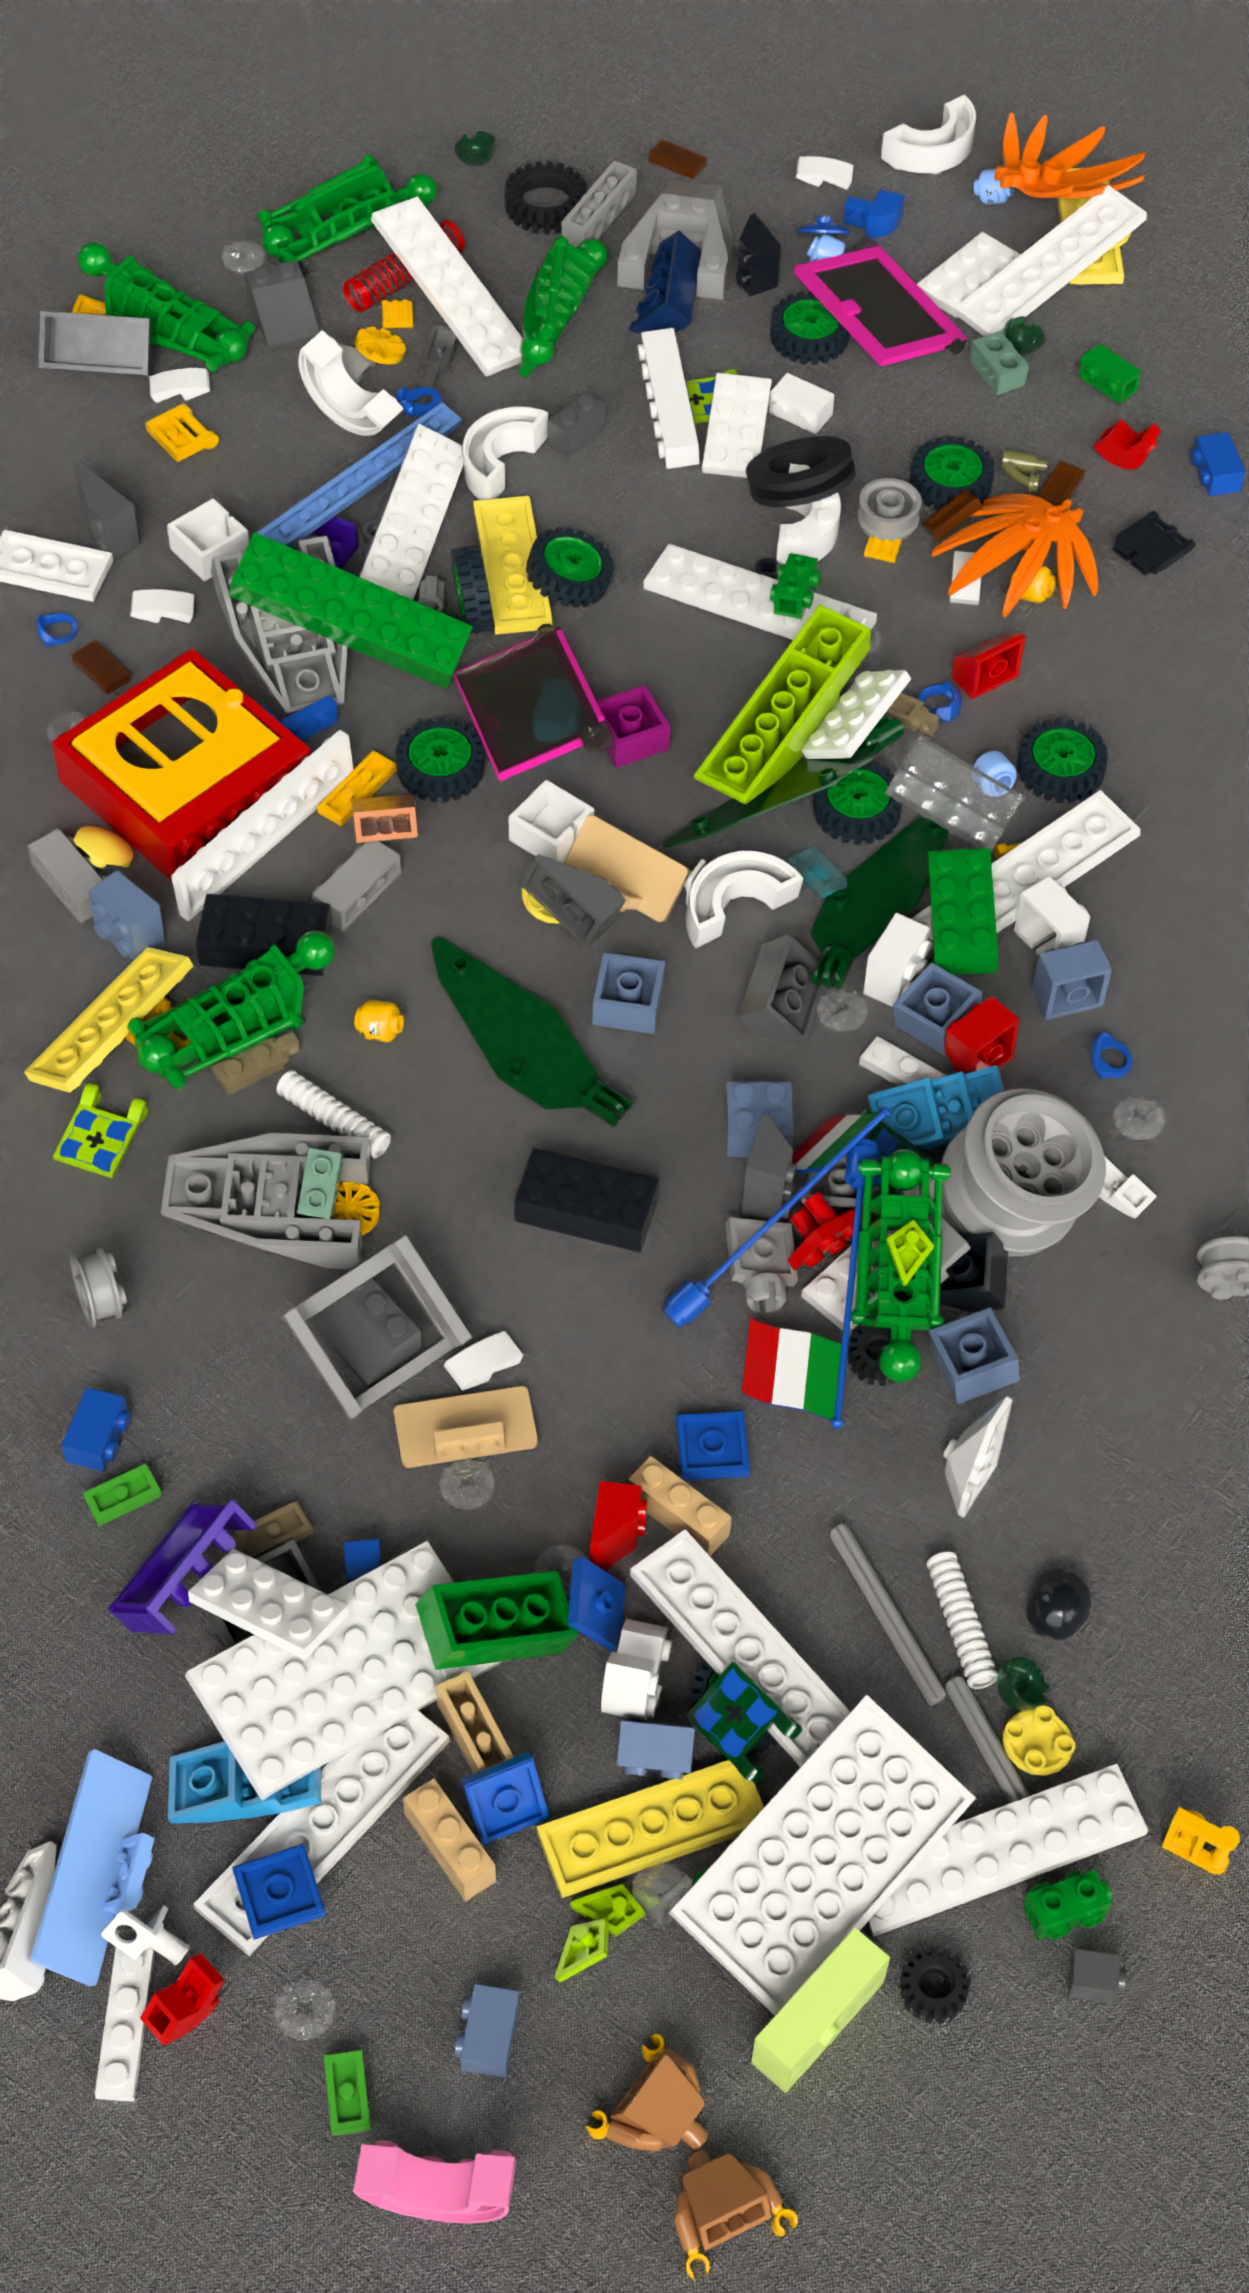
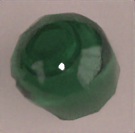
M478 131L474 138H468L467 134H464L460 141L455 143V154L462 162L468 165H484L492 159L495 137L484 131Z
M1024 316L1018 318L1011 317L1005 324L1004 336L1008 341L1012 342L1019 354H1032L1046 342L1045 333L1037 323L1026 325L1024 324Z
M1023 1656L1009 1659L1001 1666L996 1677L997 1693L1008 1707L1018 1712L1032 1711L1047 1703L1044 1698L1050 1690V1686L1044 1681L1042 1670L1035 1661Z

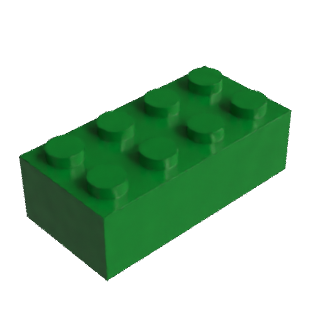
M990 848L928 851L934 964L952 975L997 973L998 945Z
M558 1571L432 1585L415 1604L435 1670L561 1654L579 1636L577 1630L568 1625L569 1604Z

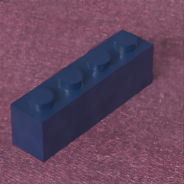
M680 230L666 238L658 246L650 269L654 274L646 281L643 288L647 293L644 302L638 303L636 312L639 314L637 321H632L629 328L632 333L674 328L676 333L679 330L686 329L691 322L701 250Z

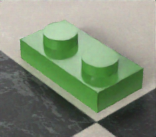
M146 1463L82 1493L98 1527L162 1497L161 1490Z
M362 2050L324 2055L332 2136L371 2131Z

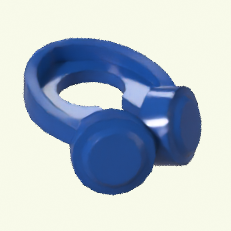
M399 387L397 391V401L404 408L402 412L410 417L425 415L442 403L440 393L433 388L420 387L408 390V387ZM423 395H429L433 398L428 404H410L411 401H416Z

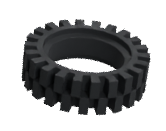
M536 161V167H532L531 163L525 164V170L521 167L517 168L516 174L512 172L509 175V179L506 180L505 211L508 213V218L510 220L514 219V224L517 227L522 224V229L525 231L532 227V233L538 234L539 229H544V234H550V229L554 228L555 234L560 233L562 221L586 194L585 181L581 178V174L578 171L573 173L572 167L568 166L564 170L563 163L558 162L556 167H553V161H547V166H542L541 161ZM548 187L563 191L569 196V199L561 205L544 208L530 205L522 197L530 190Z

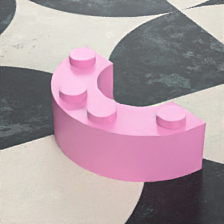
M379 2140L375 2142V2145H361L353 2192L372 2205L415 2218L452 2223L490 2222L505 2217L509 2212L516 2159L507 2151L490 2150L489 2155L476 2154L474 2160L462 2159L459 2163H445L443 2159L434 2156H423L422 2158L413 2156L398 2147L396 2143Z

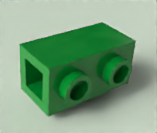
M1101 343L1091 350L1085 351L1081 356L1078 377L1118 404L1123 403L1138 391L1142 371Z
M789 553L786 563H781L778 571V584H773L770 592V601L774 602V614L802 620L805 609H810L812 606L813 588L818 589L820 584L821 571H817L818 558Z
M1096 1869L1086 1873L1083 1870H1077L1066 1875L1061 1882L1052 1885L1049 1882H1043L1032 1887L1029 1893H1027L1023 1908L1038 1940L1047 1937L1050 1940H1056L1066 1936L1071 1932L1070 1929L1084 1925L1085 1928H1090L1103 1922L1111 1905L1112 1893L1108 1883L1105 1880H1100Z

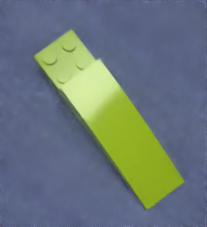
M819 604L696 771L694 779L744 804L749 803L776 783L804 756L801 750L809 741V737L817 731L824 722L825 716L840 701L841 689L870 651L871 629Z

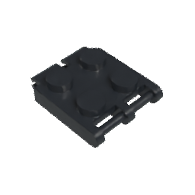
M1152 511L1117 534L1112 550L1126 561L1131 559L1133 562L1130 564L1146 576L1149 573L1157 575L1192 551L1196 543L1192 539H1185L1177 532V528L1174 525L1169 526L1159 518V514L1156 511ZM1154 522L1161 526L1164 530L1155 525ZM1172 537H1175L1177 540H1179L1182 543V545Z

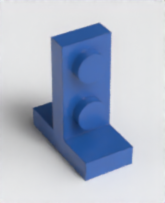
M328 695L279 722L303 742L308 737L323 729H328L338 722L336 701ZM267 706L263 708L276 720H278V718L271 712V710Z

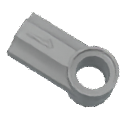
M427 576L425 580L420 581L418 603L443 613L445 582L439 580L437 576Z

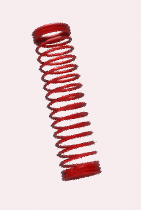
M448 220L439 224L444 233L450 237L458 252L464 251L465 240L457 225ZM444 225L448 226L455 234L459 243V249H457L452 236L444 229ZM394 252L389 254L387 258H383L380 262H376L373 266L368 267L367 270L356 274L354 278L344 282L343 292L349 305L357 312L363 313L372 307V303L377 304L379 299L384 300L386 295H392V291L397 292L399 287L403 288L405 283L410 284L411 280H414L411 274L407 273L399 259L404 273L410 278L408 282L405 281L401 269L394 262V257L398 258ZM388 261L393 264V268L400 280L403 281V285L398 284L395 274L388 267ZM381 265L386 267L390 279L397 286L395 290L392 289L388 277L381 270ZM374 269L380 272V276L387 288L390 289V293L385 292V288L380 279L375 275ZM368 273L373 275L377 287L384 294L382 298L379 297L372 281L368 279ZM361 277L367 280V284L374 296L377 297V301H372L371 294L362 283ZM349 283L353 285L354 292L364 307L355 301L351 294ZM356 289H357L358 292L360 293V295H361V297H362V300L360 299V297H359V295H358Z

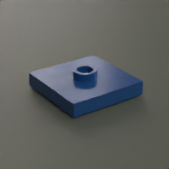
M744 1411L676 1414L675 1422L680 1477L682 1480L750 1477Z
M584 1557L573 1559L568 1625L610 1652L618 1650L623 1625L625 1584Z
M530 1752L461 1779L476 1833L482 1846L550 1818L534 1759Z
M304 1843L232 1867L253 1940L326 1916Z

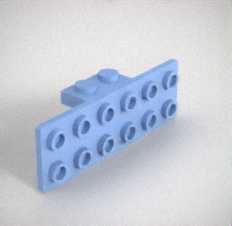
M96 1749L89 1751L30 1957L31 1962L89 1987L95 1986L98 1982L108 1941L101 1936L104 1928L120 1910L130 1911L136 1909L142 1898V1884L146 1870L152 1861L153 1854L151 1850L155 1839L145 1833L137 1834L152 1776Z

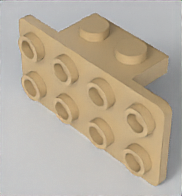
M588 815L564 862L566 865L601 877L610 885L618 888L622 897L626 900L620 909L621 912H625L626 909L638 910L658 922H665L690 874L689 868L595 815Z
M524 1386L397 1405L393 1410L402 1465L406 1468L533 1449L538 1444L529 1392Z

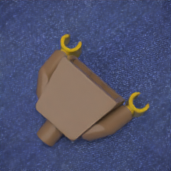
M654 2034L651 2036V2040L658 2048L656 2050H649L645 2045L641 2046L643 2058L649 2063L610 2117L615 2121L609 2123L605 2113L596 2110L592 2115L595 2119L603 2121V2125L598 2129L586 2126V2129L594 2139H603L607 2136L610 2141L630 2149L657 2152L660 2149L675 2147L680 2139H682L689 2147L696 2151L706 2141L709 2132L695 2120L704 2107L705 2102L700 2096L701 2088L694 2066L673 2049H665L664 2040L661 2035Z
M700 2150L689 2157L687 2164L691 2172L685 2174L681 2179L684 2191L677 2196L674 2224L682 2250L688 2253L689 2258L686 2263V2272L691 2279H694L693 2272L690 2269L692 2261L701 2260L705 2265L706 2274H708L710 2268L707 2257L700 2254L699 2246L702 2245L704 2251H707L772 2218V2231L780 2237L785 2235V2231L779 2223L780 2217L787 2218L793 2229L797 2226L798 2218L792 2210L783 2209L781 2205L783 2199L770 2176L764 2170L746 2162L739 2163L731 2154H725L712 2161L707 2151Z

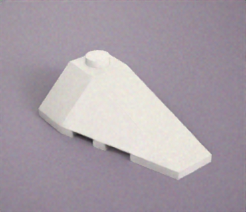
M1007 1396L965 1429L958 1441L952 1439L944 1452L943 1457L947 1459L944 1473L957 1514L963 1518L997 1467L1013 1399Z
M52 1841L27 1851L5 1890L9 1898L0 1907V1999L15 2001L38 1992L45 1980L44 1972L46 1968L31 1962L30 1957L55 1872L56 1844Z

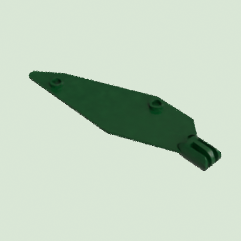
M882 716L851 758L806 759L801 761L749 803L744 804L732 798L707 815L693 819L691 825L665 840L663 846L668 848L712 835L823 789L837 786L841 779L873 760L875 754L900 739L904 733L902 722L895 718Z
M949 801L915 819L828 892L810 931L811 937L822 953L812 975L811 981L814 985L820 987L823 982L826 988H834L836 986L840 990L853 960L882 936L894 915L898 913L906 916L918 905L929 880L928 851L942 850L960 810L959 802Z
M436 937L431 941L438 979L499 1080L546 1110L583 1107L612 1127L618 1124L617 1120H621L626 1115L625 1111H629L634 1103L602 1082L558 1010L444 938Z

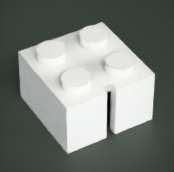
M214 498L167 524L170 549L204 582L212 577L211 566L213 557L241 551L243 555L249 544L248 530L233 516L229 518V512Z
M545 780L508 817L509 840L534 856L539 854L564 863L586 817L594 815V808Z
M1048 876L1021 893L1014 932L1031 949L1057 934L1054 939L1036 949V954L1039 956V954L1050 949H1061L1073 946L1079 942H1085L1090 915L1085 907L1078 904L1061 884H1057Z
M896 913L868 956L863 994L893 1007L898 998L928 966L929 961L925 957L932 944L931 941H928L930 927Z

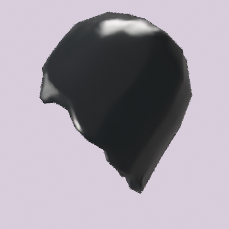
M1062 1569L1045 1571L1037 1580L1035 1588L1031 1590L1026 1607L1027 1620L1035 1633L1041 1636H1049L1057 1641L1073 1636L1087 1620L1091 1608L1089 1588L1074 1573H1067Z

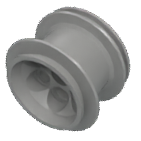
M1029 1088L1001 1091L987 1098L978 1106L972 1114L967 1127L957 1133L947 1146L941 1164H946L951 1168V1175L948 1181H943L942 1205L951 1222L963 1235L994 1232L1003 1242L1004 1250L1008 1251V1256H1027L1038 1253L1060 1241L1071 1229L1076 1218L1091 1208L1098 1199L1106 1177V1162L1101 1142L1087 1119L1063 1099L1045 1091Z

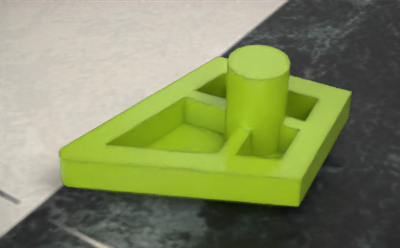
M914 1220L886 1239L903 1286H906L934 1249V1245Z
M623 1884L573 1900L570 1903V1907L590 1921L605 1918L609 1922L608 1932L615 1937L646 1915L644 1909Z
M605 1918L571 1926L554 1976L557 1981L562 1982L608 1956L609 1922Z

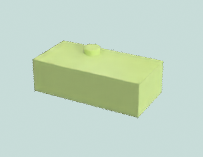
M854 1928L758 2034L754 2042L751 2063L782 2091L787 2093L883 1985L890 1957L858 1929Z

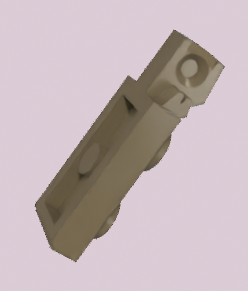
M904 693L899 694L883 715L901 721L903 726L909 730H919L932 736L939 728L940 716L930 713L929 709L924 707L923 701Z
M293 1032L283 1035L278 1039L276 1037L269 1040L266 1039L231 1058L211 1066L212 1073L227 1095H231L284 1069V1064L290 1060L289 1057L300 1052L299 1040Z
M294 1501L255 1520L254 1522L257 1526L254 1530H234L235 1534L231 1537L236 1542V1550L257 1559L293 1539L295 1542H298L314 1534L299 1503ZM219 1549L215 1550L217 1561L222 1560L229 1552H222Z

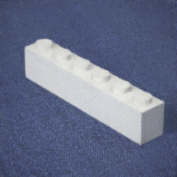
M674 328L641 332L642 344L637 345L639 361H645V363L641 364L643 380H649V382L645 383L647 399L653 400V402H649L651 419L656 418L657 420L653 422L655 439H661V441H657L659 458L665 459L667 469L700 464L698 440Z

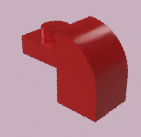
M1121 418L1104 429L1093 448L1110 464L1125 470L1137 469L1141 467L1148 454L1157 445L1155 440L1162 430L1155 423H1152L1136 434Z
M199 1953L189 1959L176 1983L154 1993L140 2019L161 2044L165 2046L189 2033L211 2014L220 2002L217 1993L225 1980L204 1955Z

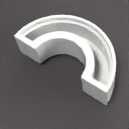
M964 94L945 103L941 128L921 131L903 123L883 133L881 159L890 164L894 169L915 173L939 174L960 164L969 155L973 144L976 112L972 102Z
M322 330L299 353V370L308 393L317 406L342 428L363 436L377 434L401 413L404 408L395 397L389 395L384 389L379 393H371L358 386L350 378L343 366L341 357L343 349L338 346L332 337H329Z
M531 407L502 408L482 416L469 428L463 442L464 478L470 491L479 500L497 499L505 489V464L498 460L502 455L515 451H525L534 454L548 438V412Z
M790 463L789 473L800 472L810 469V467ZM838 492L816 502L785 507L796 510L804 515L805 518L793 524H781L777 547V561L780 565L781 563H786L789 553L818 558L819 561L832 550L839 531L841 502Z
M738 851L714 859L697 875L689 897L686 912V928L694 948L696 949L721 936L726 918L722 906L729 900L741 896L754 897L765 902L774 910L798 898L803 877L787 862L763 852Z
M626 1619L621 1631L618 1651L612 1652L607 1661L601 1702L602 1713L646 1721L647 1718H654L662 1690V1685H658L661 1662L669 1661L672 1640L666 1639L668 1627Z

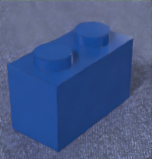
M1229 432L1197 436L1194 449H1191L1190 459L1192 465L1197 467L1200 484L1205 486L1208 495L1241 492L1246 471Z
M86 1387L61 1445L66 1462L105 1472L109 1460L114 1461L119 1449L118 1439L121 1431L126 1432L130 1424L131 1412L128 1411L125 1397Z

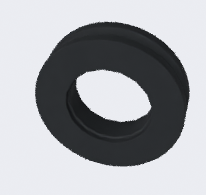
M831 436L805 437L781 443L757 455L746 467V476L750 483L752 499L758 504L769 507H792L822 500L844 489L853 481L856 475L850 444L841 438ZM790 463L810 467L807 470L789 473Z

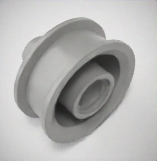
M895 478L874 480L868 483L860 493V507L857 514L858 523L867 536L889 541L896 539L905 540L915 532L919 525L921 496L918 490L906 481Z
M1223 1237L1203 1244L1197 1251V1259L1202 1265V1270L1197 1276L1199 1286L1205 1291L1212 1293L1213 1298L1219 1300L1229 1299L1232 1295H1249V1238Z
M100 1247L96 1249V1254L80 1259L75 1255L70 1256L75 1289L90 1327L96 1326V1320L113 1315L116 1319H121L122 1310H124L123 1304H126L127 1300L123 1286L121 1284L116 1285L113 1272H116L117 1269L112 1253L105 1254Z

